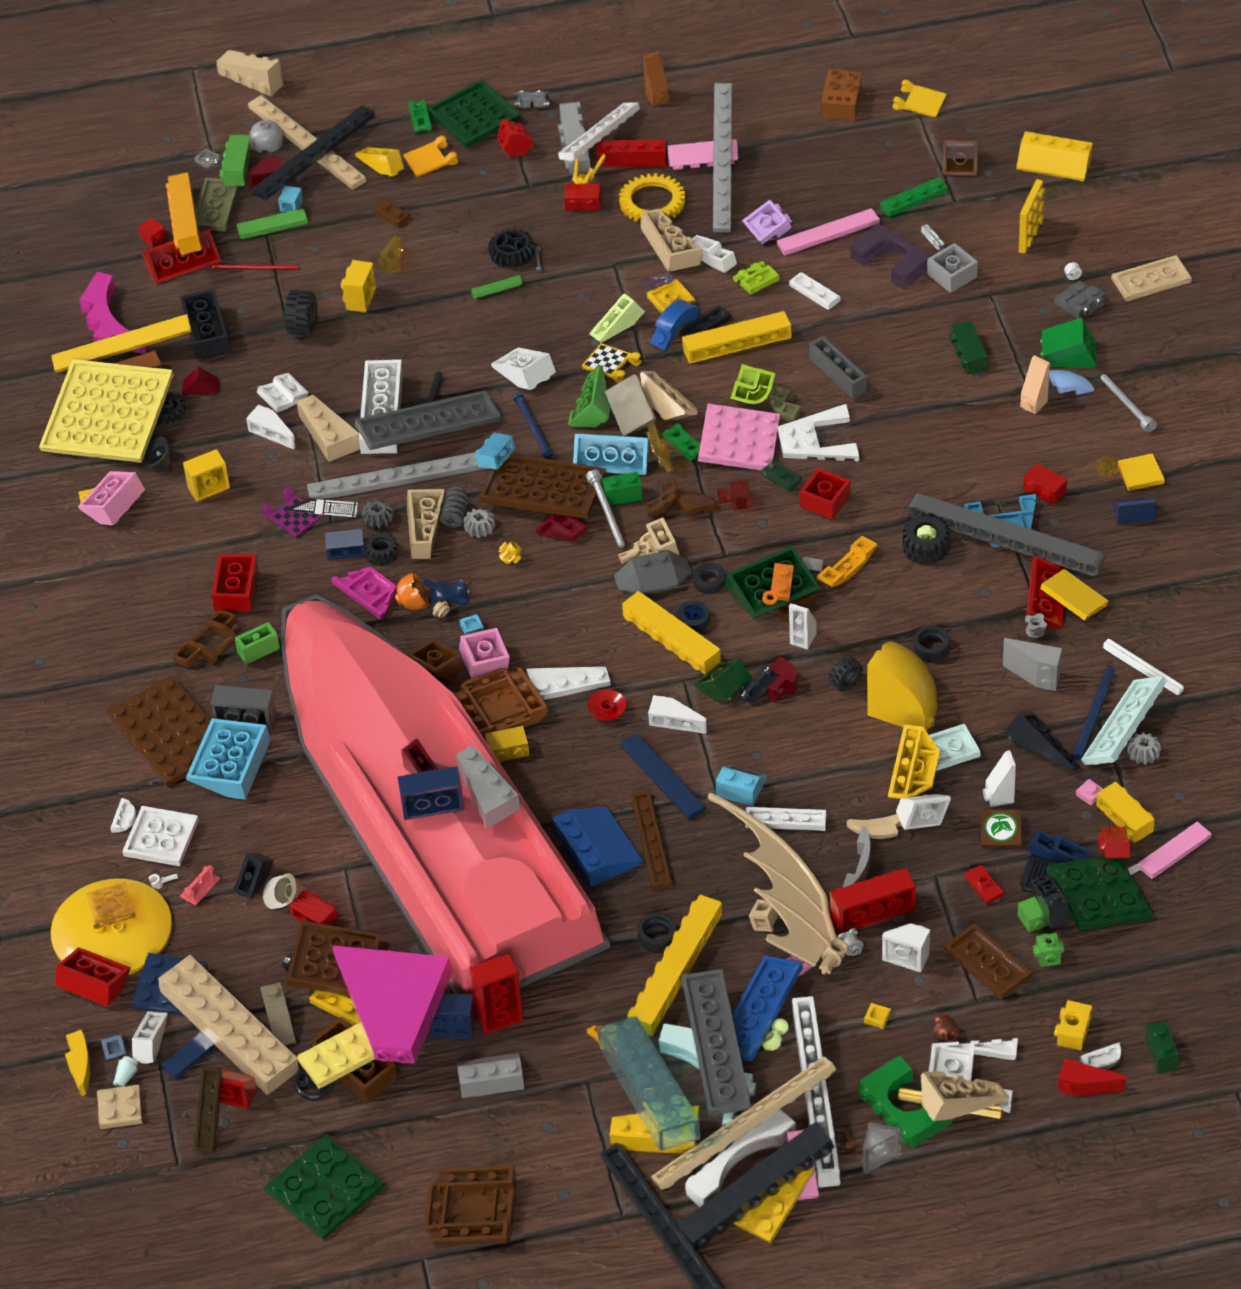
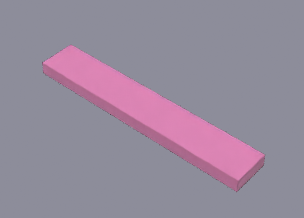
M871 208L777 240V245L785 256L879 224V218Z

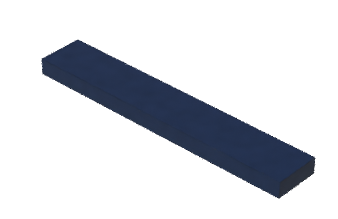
M637 733L620 742L623 750L688 820L704 811L702 803Z

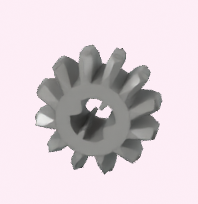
M481 507L479 510L473 509L472 512H467L466 517H464L466 533H469L471 537L477 536L478 539L480 536L486 538L487 534H492L493 529H495L493 513H490L488 509L482 510Z
M1144 732L1141 735L1135 733L1134 737L1128 741L1127 752L1130 760H1136L1137 764L1143 762L1144 765L1147 762L1153 764L1155 759H1158L1160 756L1161 745L1158 737H1153L1152 733L1145 735Z

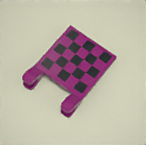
M286 487L282 492L284 493L283 499L288 502L276 512L268 504H265L261 507L263 510L262 515L265 518L271 519L297 538L320 520L322 514L284 511V509L303 501L290 488Z

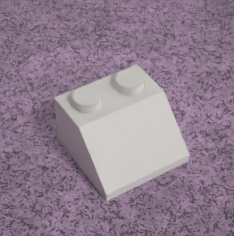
M940 794L901 798L896 813L904 830L938 826L942 823L951 798L950 796Z
M910 923L884 932L882 935V960L921 973L930 954V929Z

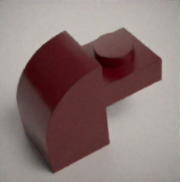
M780 656L769 667L778 676L768 687V699L774 703L779 698L784 697L786 692L793 695L797 689V671L795 666Z

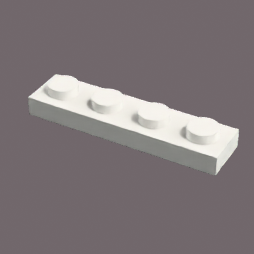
M746 807V812L770 829L825 831L826 810Z

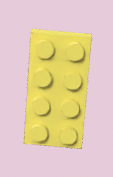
M361 1022L298 1055V1061L319 1089L375 1060Z

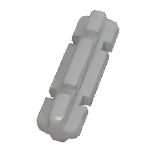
M929 224L921 227V232L938 251L945 249V242Z

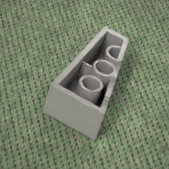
M580 102L559 104L561 124L558 125L559 135H562L560 136L561 146H565L562 147V150L585 133ZM587 149L584 154L578 156V174L588 173L590 170V159ZM565 160L566 169L569 168L570 175H574L575 161L569 162Z
M473 745L456 754L458 771L470 792L473 802L476 804L486 829L520 810L518 794Z

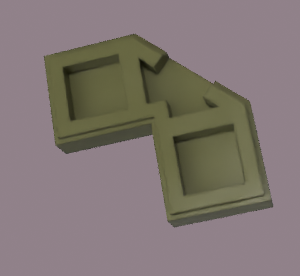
M774 385L768 397V402L773 411L780 414V419L790 422L796 421L802 411V407L787 402L792 394V389Z

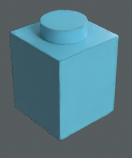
M284 186L278 199L281 213L300 208L303 202L301 188Z

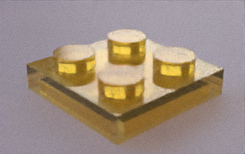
M654 421L647 424L649 432L646 434L650 443H653L650 447L654 456L658 455L657 460L660 467L664 466L667 472L674 470L667 445Z
M126 882L86 893L96 928L136 917Z

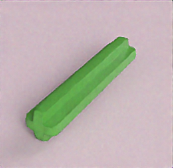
M517 275L472 288L471 293L474 299L521 286L522 279Z

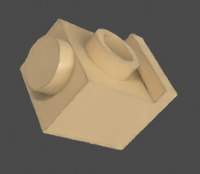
M757 900L749 914V918L754 931L773 932V925L779 914L766 900Z

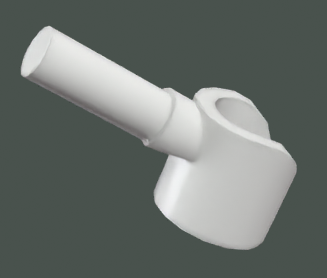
M152 874L149 877V881L152 887L158 890L162 887L163 883L177 879L178 876L173 874L160 878L159 875Z

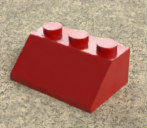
M78 947L56 965L55 986L98 1002L101 1005L108 1006L118 998L131 967Z

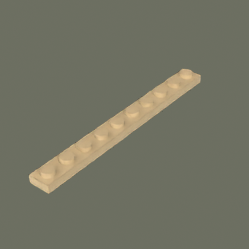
M262 95L248 103L249 109L263 120L277 123L282 129L283 135L300 149L304 150L317 140V138ZM332 150L317 161L352 190L366 182V177Z
M825 1057L821 1058L652 1175V1180L661 1190L671 1187L682 1176L690 1174L695 1167L706 1163L711 1156L723 1151L731 1142L742 1138L747 1131L759 1126L767 1117L775 1115L780 1108L795 1101L803 1092L811 1090L819 1081L828 1078L836 1070L833 1063Z

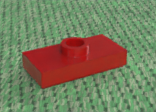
M982 865L964 873V878L986 905L1003 897L1004 892Z

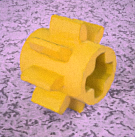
M513 541L509 544L504 542L500 547L499 557L506 564H510L512 561L516 564L521 559L522 554L520 552L522 549Z

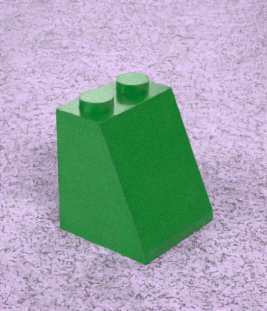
M1083 318L1042 330L1040 342L1043 351H1041V357L1050 363V368L1097 367L1096 340Z

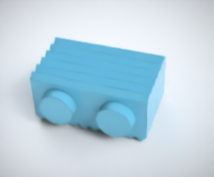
M494 432L489 439H486L484 445L475 453L478 467L498 470L509 455L513 453V450L515 451L512 436L502 435L501 433L496 434Z

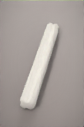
M1107 639L1104 642L1103 648L1149 678L1163 676L1167 681L1164 687L1176 695H1180L1183 692L1184 686L1111 639Z

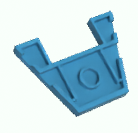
M1036 494L1019 496L1021 511L988 516L1032 529ZM981 502L964 504V508L984 514ZM989 543L992 548H993V547H1000V546H998V545Z

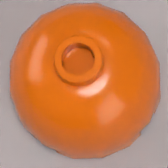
M412 572L401 578L397 585L398 594L395 595L399 605L403 604L406 609L411 611L422 610L430 605L428 596L424 598V591L426 590L417 574Z

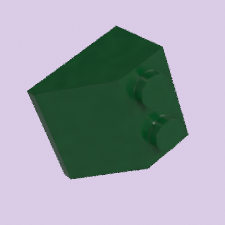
M735 659L719 663L694 685L714 701L724 700L727 702L735 696L734 693L737 690H742L752 676L742 661Z

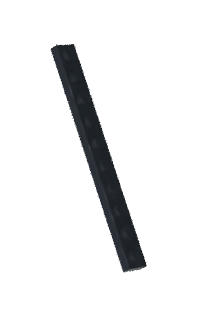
M361 105L252 188L253 194L265 201L372 120L375 117V112Z
M617 1143L600 1152V1156L692 1287L694 1289H723L620 1144Z

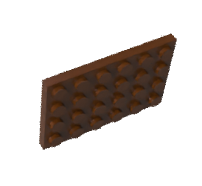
M511 454L498 470H491L481 492L480 503L588 519L597 493L594 486L588 483L586 474L592 470H599L602 478H605L606 468Z
M172 675L106 711L107 717L167 787L187 776L211 721Z

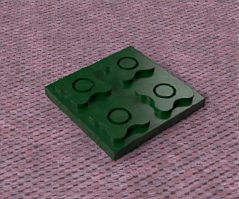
M482 79L427 108L428 114L466 148L499 131L500 124L504 119L512 122L521 119V113Z
M1105 856L1047 865L1046 872L1051 876L1068 901L1069 913L1079 931L1150 920L1153 916L1150 907L1122 858L1105 859Z
M325 1134L265 1185L264 1189L274 1200L320 1239L324 1240L385 1187V1183L336 1141Z

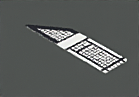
M307 499L284 509V511L356 517L358 503Z

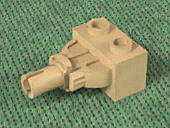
M664 518L646 524L648 533L644 534L638 542L633 543L632 549L618 554L622 566L631 558L665 550L680 555Z

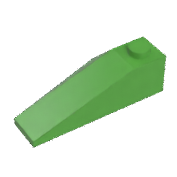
M599 365L588 374L581 389L583 393L575 402L578 406L576 410L573 409L570 413L568 422L570 427H597L601 423L607 422L610 417V404L605 394L607 387L603 367Z

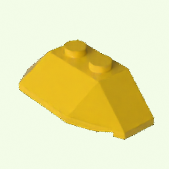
M904 725L888 798L915 797L933 788L940 750L924 727Z

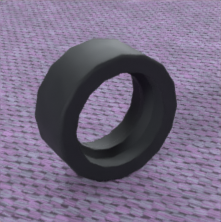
M923 627L914 635V653L926 662L941 661L947 657L950 651V636L941 627ZM927 639H935L942 642L943 645L936 649L924 648L920 643Z
M651 913L643 917L638 924L637 930L640 945L645 950L651 952L665 951V948L671 945L676 931L674 920L663 913ZM654 926H662L668 929L669 933L663 938L652 939L645 935V931Z

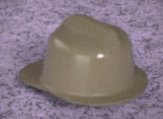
M290 873L275 877L265 885L263 891L264 903L270 909L290 905L303 890H306V887L302 886L301 882Z

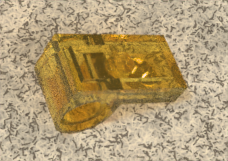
M395 234L379 254V269L391 273H397L402 270L401 253L404 246L401 236Z

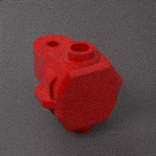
M506 119L501 122L497 140L508 157L525 156L528 151L532 150L534 142L522 124Z

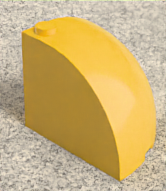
M886 642L882 645V650H877L867 665L868 716L903 728L904 725L920 726L928 731L934 725L938 705L937 690L932 674L923 660L913 651L896 642Z

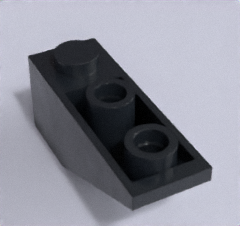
M1040 876L1037 879L1031 880V885L1041 911L1050 928L1070 924L1068 901L1051 876Z

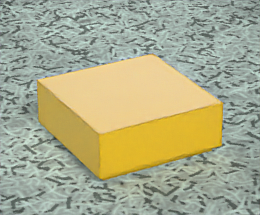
M871 1003L864 1018V1023L884 1029L891 1014V1009Z

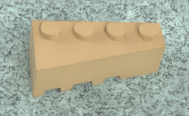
M228 50L216 61L218 74L268 96H272L283 86L280 61L278 59L272 61L268 57L261 59L253 54L246 56L245 53Z
M311 395L297 401L300 419L328 462L360 450L359 433L318 398Z
M445 489L408 490L407 514L412 559L431 558L444 503Z

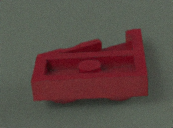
M553 514L535 530L537 535L574 542L587 532V526L572 516Z

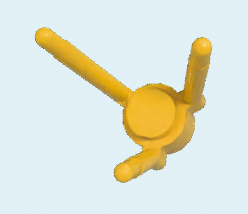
M602 155L594 169L590 168L587 175L580 174L579 176V158L577 157L572 181L575 182L574 184H590L605 155Z

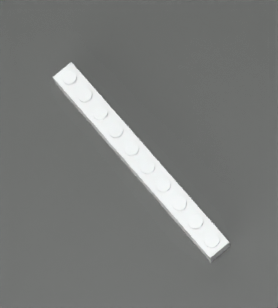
M813 996L792 998L793 1019L801 1072L822 1058ZM826 1079L816 1083L811 1090L804 1092L809 1126L817 1121L831 1138L835 1147L827 1157H821L815 1162L818 1188L840 1185L839 1164Z

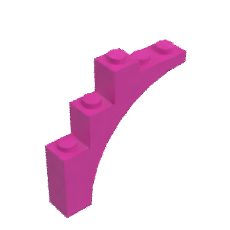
M101 272L95 274L79 299L81 311L88 314L86 317L88 329L95 332L93 335L94 342L130 332V330L118 323L110 313L109 304L115 290L113 275ZM149 345L131 351L146 354L149 352Z

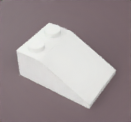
M519 347L491 364L495 370L516 386L527 390L536 388L537 384L550 379V376L556 373L549 353Z

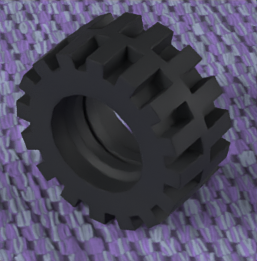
M384 531L383 533H373L371 537L368 536L367 541L365 540L364 542L366 559L369 563L373 562V565L379 564V566H383V564L389 565V562L393 563L398 555V544L395 536ZM379 547H386L385 550H375Z
M850 655L842 657V660L839 659L838 663L833 665L828 674V681L840 692L851 689L852 686L856 685L857 681H860V677L863 676V666Z

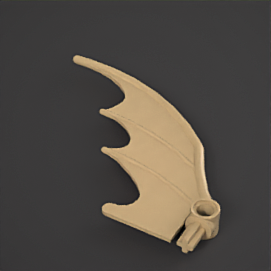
M714 793L708 794L710 801L737 816L754 832L759 840L760 847L752 853L745 852L744 857L755 862L767 873L773 884V889L760 890L754 888V892L759 894L774 908L789 930V934L784 937L768 934L766 941L814 967L822 955L823 961L819 969L822 970L821 973L824 975L826 973L830 974L833 967H838L841 964L848 947L843 940L838 939L830 916L828 897L813 872L802 858L764 823Z

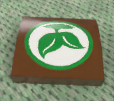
M980 810L981 847H1021L1020 810Z

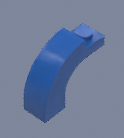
M677 300L670 304L655 324L657 329L650 344L668 351L678 329L687 322L692 323L697 320L701 308L685 300Z

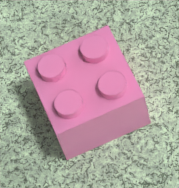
M497 628L460 637L459 651L471 679L500 668H506L508 671L510 657Z

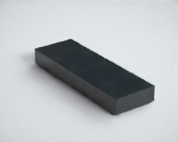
M719 305L681 329L679 335L683 337L718 328L731 319V314Z

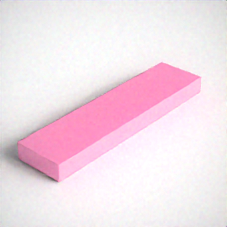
M1196 822L1140 861L1138 868L1153 879L1209 840L1211 833L1200 823Z

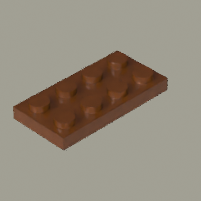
M975 923L944 945V951L1001 1000L1031 978L1032 972Z

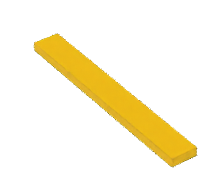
M187 314L51 355L54 370L56 373L69 370L72 359L95 362L191 333L189 317Z

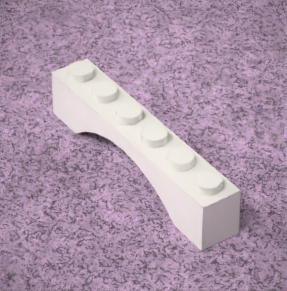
M780 1109L775 1115L767 1117L759 1126L750 1129L742 1138L735 1140L729 1148L721 1151L711 1163H706L700 1172L689 1177L685 1183L686 1196L701 1207L720 1193L725 1177L740 1160L759 1150L781 1147L787 1142V1132L796 1131L795 1121Z

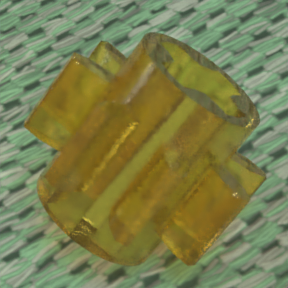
M1103 455L1101 459L1096 461V472H1100L1101 477L1105 478L1111 477L1114 473L1117 474L1118 460L1114 461V457L1111 455Z

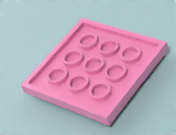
M708 403L698 461L771 472L780 414Z

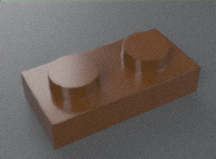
M385 199L373 208V214L397 228L410 219V215Z

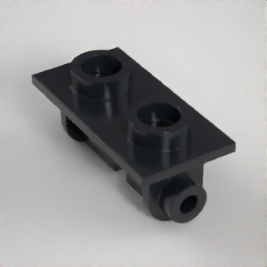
M764 665L739 693L753 706L778 676L768 666Z

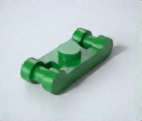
M425 99L420 100V102H408L414 133L417 134L425 130L426 132L432 131Z
M679 423L673 425L672 429L662 432L664 439L689 461H693L699 455L701 443H698L685 432Z

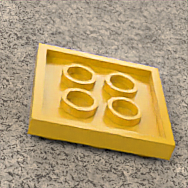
M1036 179L1020 212L1019 253L1025 254L1028 247L1031 248L1033 236L1037 235L1039 224L1042 225L1044 220V214H1042L1045 204L1042 201L1045 194L1043 180Z

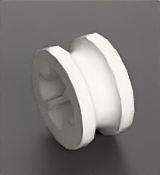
M1076 262L1069 263L1064 268V272L1069 280H1076L1082 274V270Z

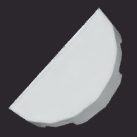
M121 799L110 828L111 833L125 831L136 821V809L129 800Z
M1120 1043L1081 1055V1061L1084 1064L1108 1070L1114 1067L1120 1060Z

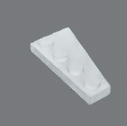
M606 667L527 669L529 680L543 700L611 686Z

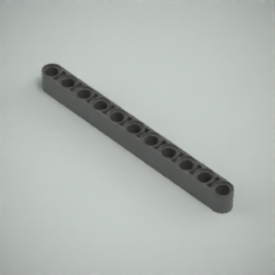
M916 494L907 508L908 514L913 518H918L920 515L922 517L930 515V517L936 516L938 520L942 519L944 523H947L948 529L1032 557L1037 556L1051 563L1091 576H1096L1105 561V556L1097 550L923 494Z

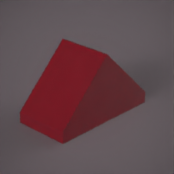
M199 366L183 379L182 395L218 393L219 378Z
M415 738L401 749L403 767L411 774L438 770L418 738Z

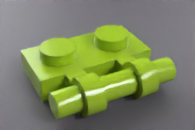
M761 261L753 263L746 270L738 271V274L734 275L733 279L735 282L740 281V285L752 295L778 281L779 274Z

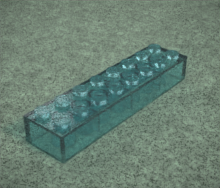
M637 1016L598 1027L599 1048L659 1150H665L700 1139L697 1115Z

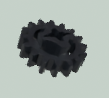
M172 391L166 395L157 420L159 425L162 422H165L166 425L170 421L175 423V419L180 420L181 415H185L184 410H186L183 397L180 398L179 394L173 395Z

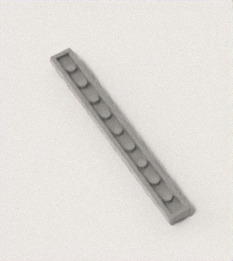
M714 83L713 232H731L732 83Z
M475 453L310 483L307 484L310 499L325 500L489 468L478 467Z

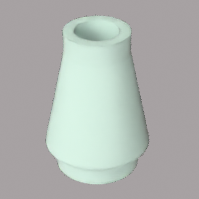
M126 1056L119 1060L113 1085L117 1088L125 1087L138 1070V1062Z

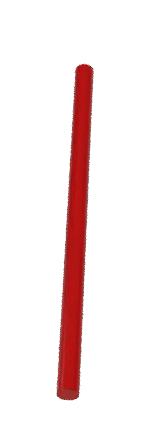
M212 264V268L299 270V265Z

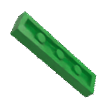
M938 177L880 202V208L888 217H891L947 193L948 186Z

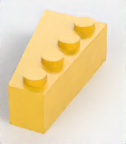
M699 1106L612 1117L610 1145L612 1147L619 1143L623 1150L684 1154L697 1145L700 1122Z

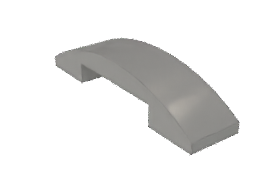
M866 827L861 828L857 840V854L861 855L856 873H847L843 887L865 881L870 866V839Z

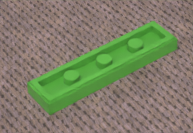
M302 208L239 223L236 226L242 240L308 224Z

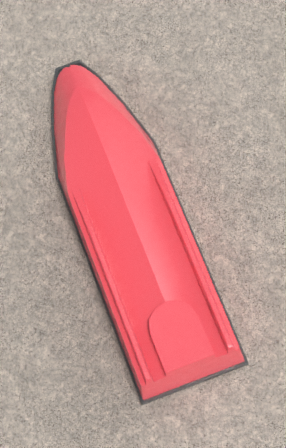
M316 594L282 608L281 647L286 684L302 751L427 954L450 958L453 972L447 987L451 993L473 995L470 967L477 963L492 960L498 956L510 955L518 972L520 989L609 949L610 942L601 930L594 905L455 695L392 642L351 612ZM415 738H418L437 768L444 769L456 767V754L473 745L518 794L520 810L486 829L476 804L473 802L470 792L459 773L464 803L463 811L404 820L397 776L411 773L403 767L401 749Z

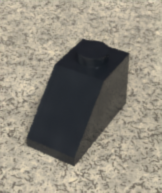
M258 852L246 854L234 891L248 898H253L268 879L274 860Z

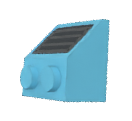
M733 765L723 766L715 781L716 795L724 799L754 806L767 779V775Z

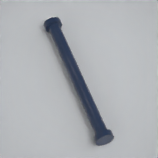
M518 392L514 394L513 400L518 403L542 449L543 457H551L553 450L548 447L524 401L523 393Z

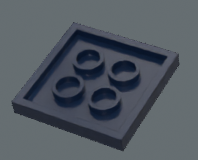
M148 952L132 1000V1008L186 1017L160 992L158 980L159 977L184 958ZM197 961L206 970L208 969L207 962Z

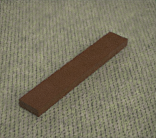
M650 790L630 794L652 891L672 887V881Z

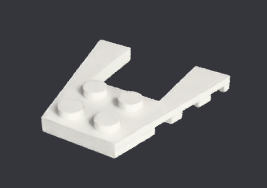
M844 404L778 426L777 432L783 458L807 459L808 456L817 457L818 460H825V457L836 458L838 461H845V458L859 461L856 443L820 448L815 431L816 426L849 422L847 405Z
M1013 1038L1012 1041L996 1039L985 1043L971 1041L969 1044H959V1042L932 1043L929 1072H945L948 1077L953 1078L960 1075L964 1077V1080L971 1081L974 1054L1015 1060L1018 1039ZM1003 1089L1009 1099L1006 1102L997 1104V1106H1001L1002 1111L1010 1113L1012 1090Z

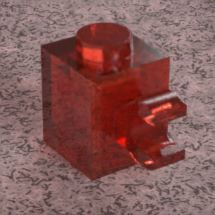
M748 480L730 482V491L724 488L717 490L720 504L732 502L733 511L751 509V493Z

